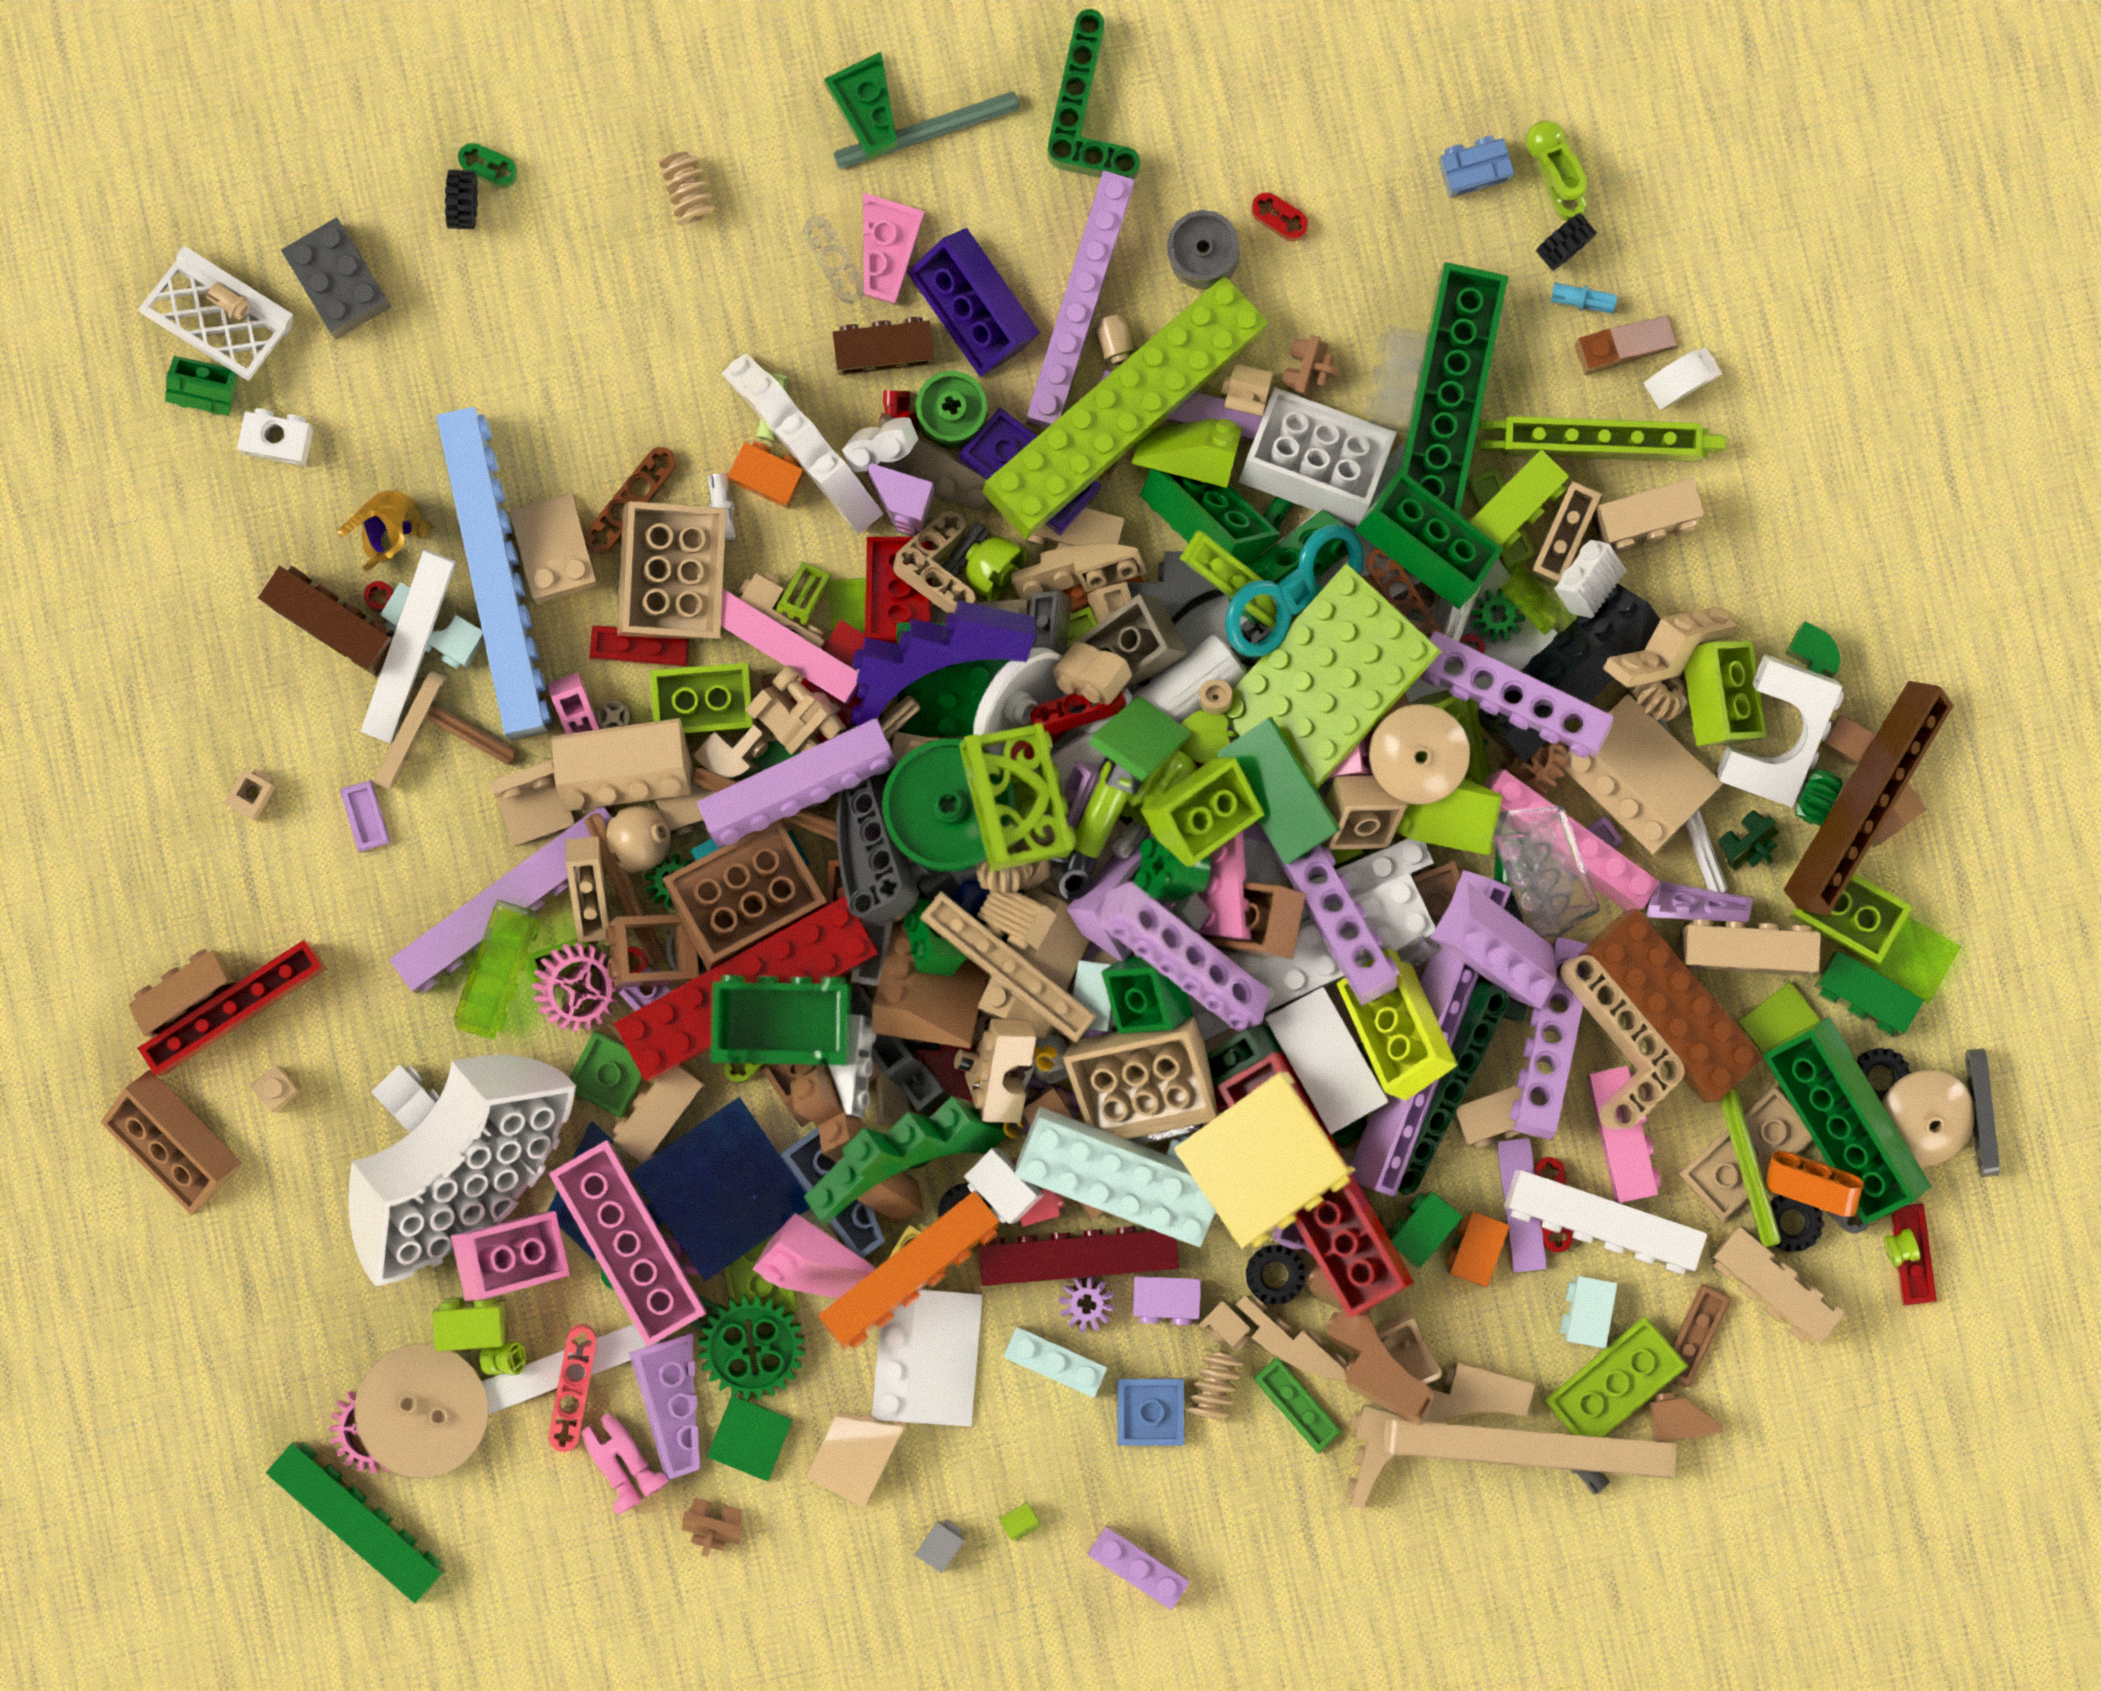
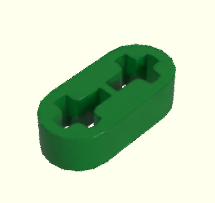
M468 143L459 150L458 162L463 170L476 171L477 178L501 188L509 187L517 180V168L510 158L476 143ZM476 151L478 152L479 159L486 163L483 166L474 162L472 166H468L469 162L465 156L467 154L473 155ZM505 164L511 174L509 177L503 176L500 180L497 173L490 169L491 165L502 168Z

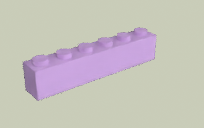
M877 718L696 803L710 836L719 848L724 845L734 844L741 837L749 833L764 830L771 823L781 818L794 816L801 809L814 803H821L841 790L853 788L861 781L873 775L883 774L891 767L897 765L898 762L885 732Z

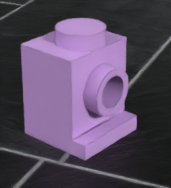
M646 967L641 973L662 971L658 967L654 971ZM653 986V992L645 996L641 993V987H627L622 989L619 994L636 1011L671 992V990L667 986Z

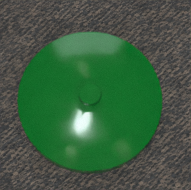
M961 739L934 740L910 751L892 770L883 793V817L890 837L906 857L931 870L943 872L961 871L975 867L987 860L959 747L962 742ZM981 748L982 753L992 754L985 748ZM999 770V777L995 774H990L989 781L994 785L1001 784L1003 770ZM1010 779L1005 790L1000 795L994 797L995 805H1005L1016 811L1015 790ZM1003 815L999 819L1000 825L1003 827H1008L1010 821L1014 824V821L1007 815Z

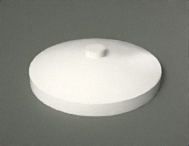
M1036 647L1031 649L1027 662L1013 660L1008 662L993 679L982 698L975 719L973 735L978 734L979 736L1032 726L1033 723L1030 715L1036 706L1071 695L1063 692L1057 686L1052 671L1063 656L1049 648ZM1005 744L984 748L994 755L1003 756Z

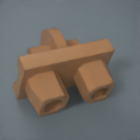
M1310 335V339H1294L1291 356L1295 359L1303 360L1301 369L1287 368L1282 378V384L1285 387L1296 391L1301 397L1308 400L1313 399L1316 386L1325 387L1328 377L1338 378L1339 370L1331 367L1334 356L1326 354L1329 345L1322 342L1320 336Z
M695 1498L689 1512L685 1511L682 1530L693 1533L691 1543L703 1546L701 1555L708 1557L711 1548L723 1551L725 1541L739 1545L743 1526H741L742 1510L725 1507L721 1521L709 1518L712 1503Z

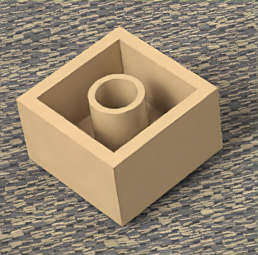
M1374 775L1335 776L1324 802L1341 830L1324 841L1326 847L1329 850L1388 848L1407 807V802L1398 800L1387 793Z

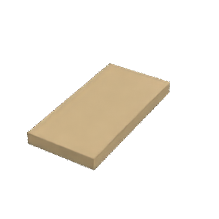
M1776 1085L1772 1086L1744 1112L1764 1183L1774 1152L1786 1151L1797 1155L1813 1141L1793 1105ZM1728 1127L1677 1173L1721 1222H1724L1749 1199Z

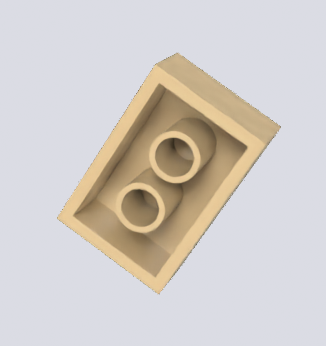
M1690 478L1600 504L1595 509L1592 518L1599 541L1610 544L1617 554L1630 550L1631 546L1638 541H1643L1644 545H1649L1663 540L1662 537L1667 535L1666 533L1674 531L1675 536L1694 531V527L1698 526V522L1703 518L1704 512L1694 479Z

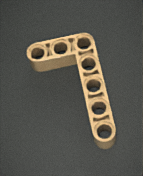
M1583 955L1570 958L1561 967L1562 980L1638 1070L1602 1106L1599 1114L1600 1121L1604 1127L1610 1130L1631 1128L1682 1080L1685 1072L1684 1064L1594 957ZM1578 964L1584 968L1585 974L1583 979L1577 974ZM1599 989L1605 993L1606 999L1604 1004L1598 999ZM1620 1014H1623L1626 1018V1027L1624 1029L1619 1024ZM1641 1039H1644L1647 1043V1052L1645 1054L1640 1049ZM1662 1064H1665L1668 1068L1666 1079L1661 1074ZM1640 1085H1642L1646 1091V1097L1644 1100H1642L1638 1095V1089ZM1618 1107L1623 1111L1622 1122H1619L1616 1118L1615 1113Z

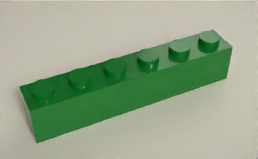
M297 1441L292 1442L266 1471V1474L414 1604L418 1603L445 1572L440 1567L443 1562L431 1551L427 1550L425 1553L415 1545L418 1540L406 1529L397 1530L390 1523L393 1518L379 1506L373 1509L365 1502L368 1496L355 1485L349 1488L340 1479L343 1477V1474L330 1463L324 1466L315 1457L318 1455V1452L304 1441L301 1444Z

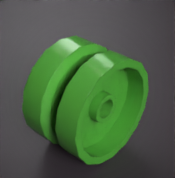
M955 370L939 372L929 378L919 390L916 400L918 424L925 437L934 444L949 449L965 447L987 421L986 394L979 382L966 373ZM950 406H955L957 408V413L951 415L950 411L947 410V408Z

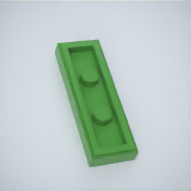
M1275 1357L1252 1377L1317 1453L1342 1433L1341 1429L1278 1357Z

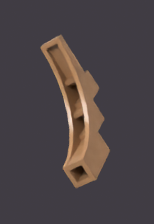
M794 1064L797 1080L790 1083L794 1111L818 1125L822 1154L838 1163L845 1156L842 1149L866 1126L860 1118L846 1114L829 1065ZM904 1171L889 1177L857 1198L858 1201L895 1223L923 1210L919 1182Z
M1375 1212L1377 1218L1383 1226L1384 1222L1381 1217V1214ZM1317 1265L1311 1272L1308 1280L1312 1295L1340 1310L1339 1313L1334 1312L1331 1315L1326 1326L1328 1330L1327 1335L1332 1343L1358 1356L1357 1360L1353 1358L1349 1362L1344 1373L1348 1388L1419 1425L1434 1399L1431 1388L1411 1376L1390 1355L1378 1337L1372 1322L1370 1309L1359 1316L1349 1319L1320 1266Z

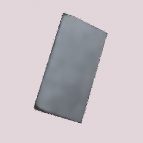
M1061 590L1031 594L1029 616L1036 617L1035 638L1032 648L1045 647L1064 656L1067 652L1071 599Z

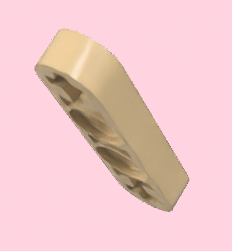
M433 669L426 676L377 773L376 784L388 790H391L396 784L428 721L431 709L436 705L445 687L447 676Z

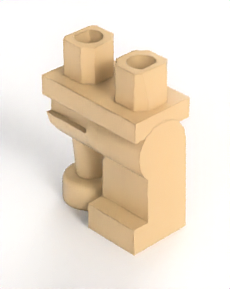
M789 665L772 681L774 686L763 689L745 710L754 719L759 718L773 732L777 740L786 746L785 749L793 755L821 744L817 739L821 732L830 740L842 734L846 727L837 716L841 711L840 707L836 703H831L824 693H811L797 680L799 672L792 665ZM788 690L798 703L795 704L783 691Z

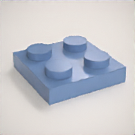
M1118 1379V1446L1184 1445V1379Z

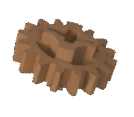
M1547 741L1525 763L1509 751H1506L1504 755L1508 758V761L1502 763L1500 767L1536 793L1539 791L1541 794L1546 795L1549 785L1552 787L1557 786L1555 778L1557 776L1562 777L1565 774L1560 769L1561 766L1568 764V760L1563 757L1568 750L1560 741L1557 744Z

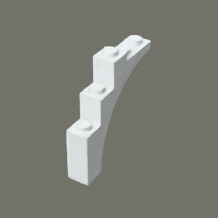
M744 353L740 358L730 363L729 367L721 373L723 377L785 445L843 519L860 534L884 513L849 466L832 450L814 424L797 408L782 386L747 353Z

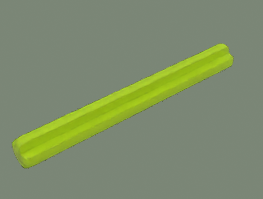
M1732 1087L1720 1099L1762 1245L1764 1247L1775 1246L1781 1243V1238L1738 1091Z

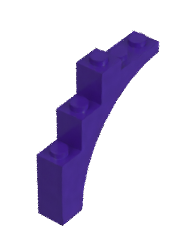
M958 600L955 612L948 613L945 626L911 619L908 631L902 630L899 644L865 637L862 649H855L852 661V668L857 669L856 683H859L857 697L861 698L859 705H853L850 724L858 727L878 718L888 702L907 685L930 672L948 665L986 659L1027 662L1035 638L1036 617Z

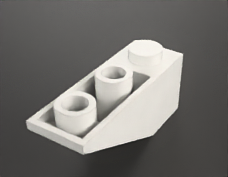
M851 1015L850 1065H829L846 1114L865 1119V1110L870 1102L867 1090L868 1080L873 1071L871 1052L872 1044L876 1040V1034L872 1033L871 1018L862 1015Z

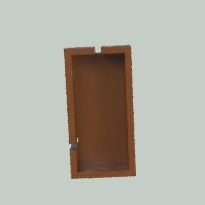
M279 565L258 596V599L344 657L350 658L353 663L376 677L384 665L393 633L374 619H372L370 624L364 621L366 615L347 601H345L343 606L338 604L337 602L340 598L318 583L315 588L310 585L312 580L292 565L288 570Z

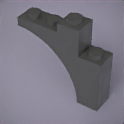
M1165 551L1164 562H1159L1158 565L1159 582H1127L1131 599L1139 593L1160 597L1174 625L1200 605L1226 595L1179 559L1184 551ZM1151 677L1137 683L1136 685H1147L1150 682Z

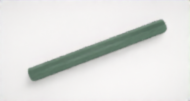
M1011 91L895 131L898 146L879 156L1016 111L1020 108L1018 97L1015 92ZM859 143L834 152L839 169L868 160Z

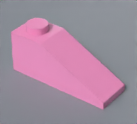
M579 672L548 683L552 701L566 734L601 729Z

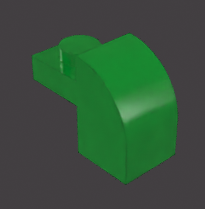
M1806 621L1799 626L1785 654L1808 666L1807 670L1824 674L1830 678L1837 674L1840 654L1835 641L1829 634Z

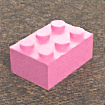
M556 1211L538 1212L451 1235L465 1300H482L570 1276Z

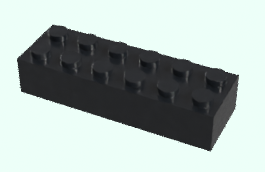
M1617 583L1612 592L1608 594L1609 597L1605 598L1604 603H1601L1602 607L1598 608V612L1594 613V617L1588 618L1578 615L1564 631L1554 637L1553 641L1546 648L1533 656L1520 672L1588 704L1614 679L1612 675L1603 669L1608 658L1645 650L1661 619L1647 601ZM1510 691L1504 696V699L1510 704H1517L1523 698L1517 691ZM1540 705L1534 710L1535 715L1539 718H1547L1553 712L1546 705ZM1481 708L1478 710L1480 724L1490 737L1524 763L1547 742L1539 736V731L1529 726L1527 730L1521 729L1509 721L1510 717L1500 712L1497 715H1492Z

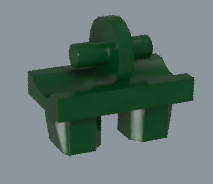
M1752 810L1741 821L1742 826L1749 834L1740 840L1732 831H1728L1718 840L1721 849L1726 855L1728 865L1734 871L1746 861L1752 868L1760 861L1767 866L1774 863L1769 853L1777 847L1776 843L1772 840L1779 833L1775 827L1776 822L1770 816L1765 819L1762 815Z

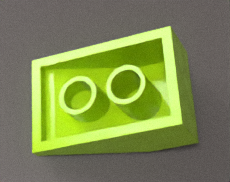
M1206 419L1156 428L1137 444L1132 464L1227 488L1243 426L1236 425L1235 422L1228 419Z
M1422 759L1417 760V762H1424V761H1425V760H1422ZM1463 778L1459 786L1443 799L1427 804L1407 803L1396 832L1419 842L1490 855L1493 849L1503 795Z

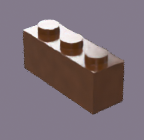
M923 317L906 318L904 323L893 325L888 320L876 321L871 323L872 327L859 328L858 324H847L840 326L839 331H833L838 376L935 365L930 320L923 321Z

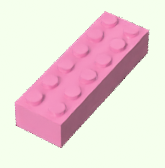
M610 1140L604 1141L549 1173L647 1347L708 1313Z

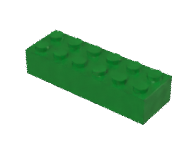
M1829 1016L1782 1040L1762 1055L1828 1165L1854 1174L1863 1180L1864 1186L1856 1212L1864 1225L1916 1201L1932 1187Z

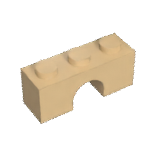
M991 1019L989 1031L984 1032L983 1050L985 1055L984 1060H980L978 1063V1079L980 1084L979 1089H974L973 1107L978 1109L982 1122L1021 1123L1026 1093L1019 1077H1006L1004 1074L1015 1066H1031L1036 1035L1030 1020Z

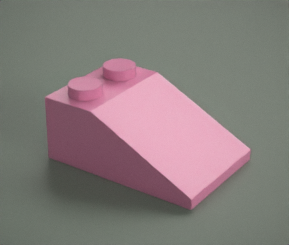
M796 1213L768 1241L753 1268L766 1281L774 1283L780 1288L838 1299L876 1269V1267Z

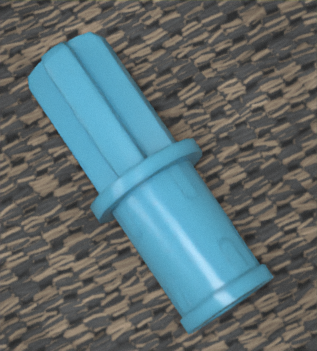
M1558 282L1554 284L1551 303L1555 302L1580 307L1579 311L1586 308L1607 313L1614 312L1617 302L1615 294L1587 289V285L1581 288Z

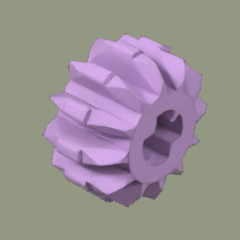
M1092 1276L1087 1278V1287L1083 1288L1080 1278H1075L1074 1281L1079 1290L1075 1292L1068 1285L1064 1287V1290L1071 1294L1072 1297L1071 1299L1060 1297L1059 1303L1070 1304L1071 1308L1060 1311L1062 1317L1070 1313L1074 1314L1068 1322L1070 1327H1073L1076 1321L1080 1319L1082 1320L1080 1331L1085 1332L1086 1321L1091 1320L1093 1330L1097 1331L1099 1330V1325L1095 1318L1099 1317L1105 1323L1110 1321L1101 1312L1103 1309L1114 1311V1305L1103 1304V1300L1112 1298L1113 1293L1107 1292L1102 1296L1099 1294L1106 1285L1103 1281L1098 1284L1095 1290L1092 1289L1094 1281ZM1089 1294L1091 1295V1301L1096 1302V1308L1094 1311L1090 1309L1091 1313L1084 1314L1082 1313V1307L1077 1306V1301L1079 1298L1083 1300V1295Z

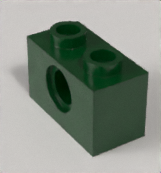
M1264 1023L1245 1029L1207 1053L1213 1089L1218 1088V1085L1268 1055L1280 1052Z

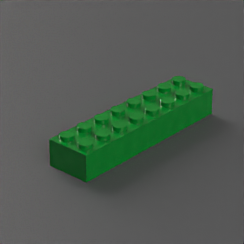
M1445 262L1438 277L1399 469L1460 515L1508 276Z

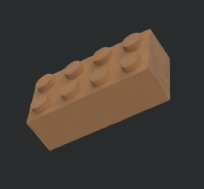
M1243 882V895L1245 899H1248L1249 911L1245 912L1246 928L1250 929L1251 940L1200 935L1218 950L1293 959L1306 894L1282 886Z

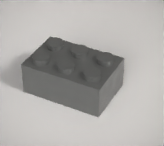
M337 217L281 250L335 340L391 308L390 303Z

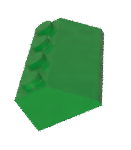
M1151 469L1140 493V496L1150 505V508L1157 512L1188 543L1195 533L1200 531L1245 566L1257 559L1280 536V533L1229 483L1227 488Z
M1400 469L1375 499L1355 528L1357 533L1458 610L1477 592L1504 549Z

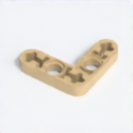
M951 511L940 514L897 552L893 567L895 574L946 613L955 612L957 603L954 600L958 602V600L962 599L973 604L975 601L974 592L968 586L936 563L957 545L964 535L966 526L964 518L960 514ZM944 528H950L945 532V535L943 536ZM931 541L938 546V549L927 550L921 543ZM937 578L943 585L932 587L926 583V579Z

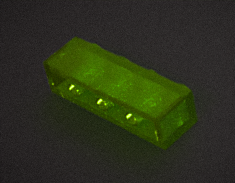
M499 899L496 900L453 1017V1022L458 1030L492 1040L495 1039L497 1031L501 1032L507 1019V1013H505L508 1001L512 1002L518 990L517 976L519 971L525 970L529 960L528 946L530 941H535L539 934L540 922H538V917L534 910Z

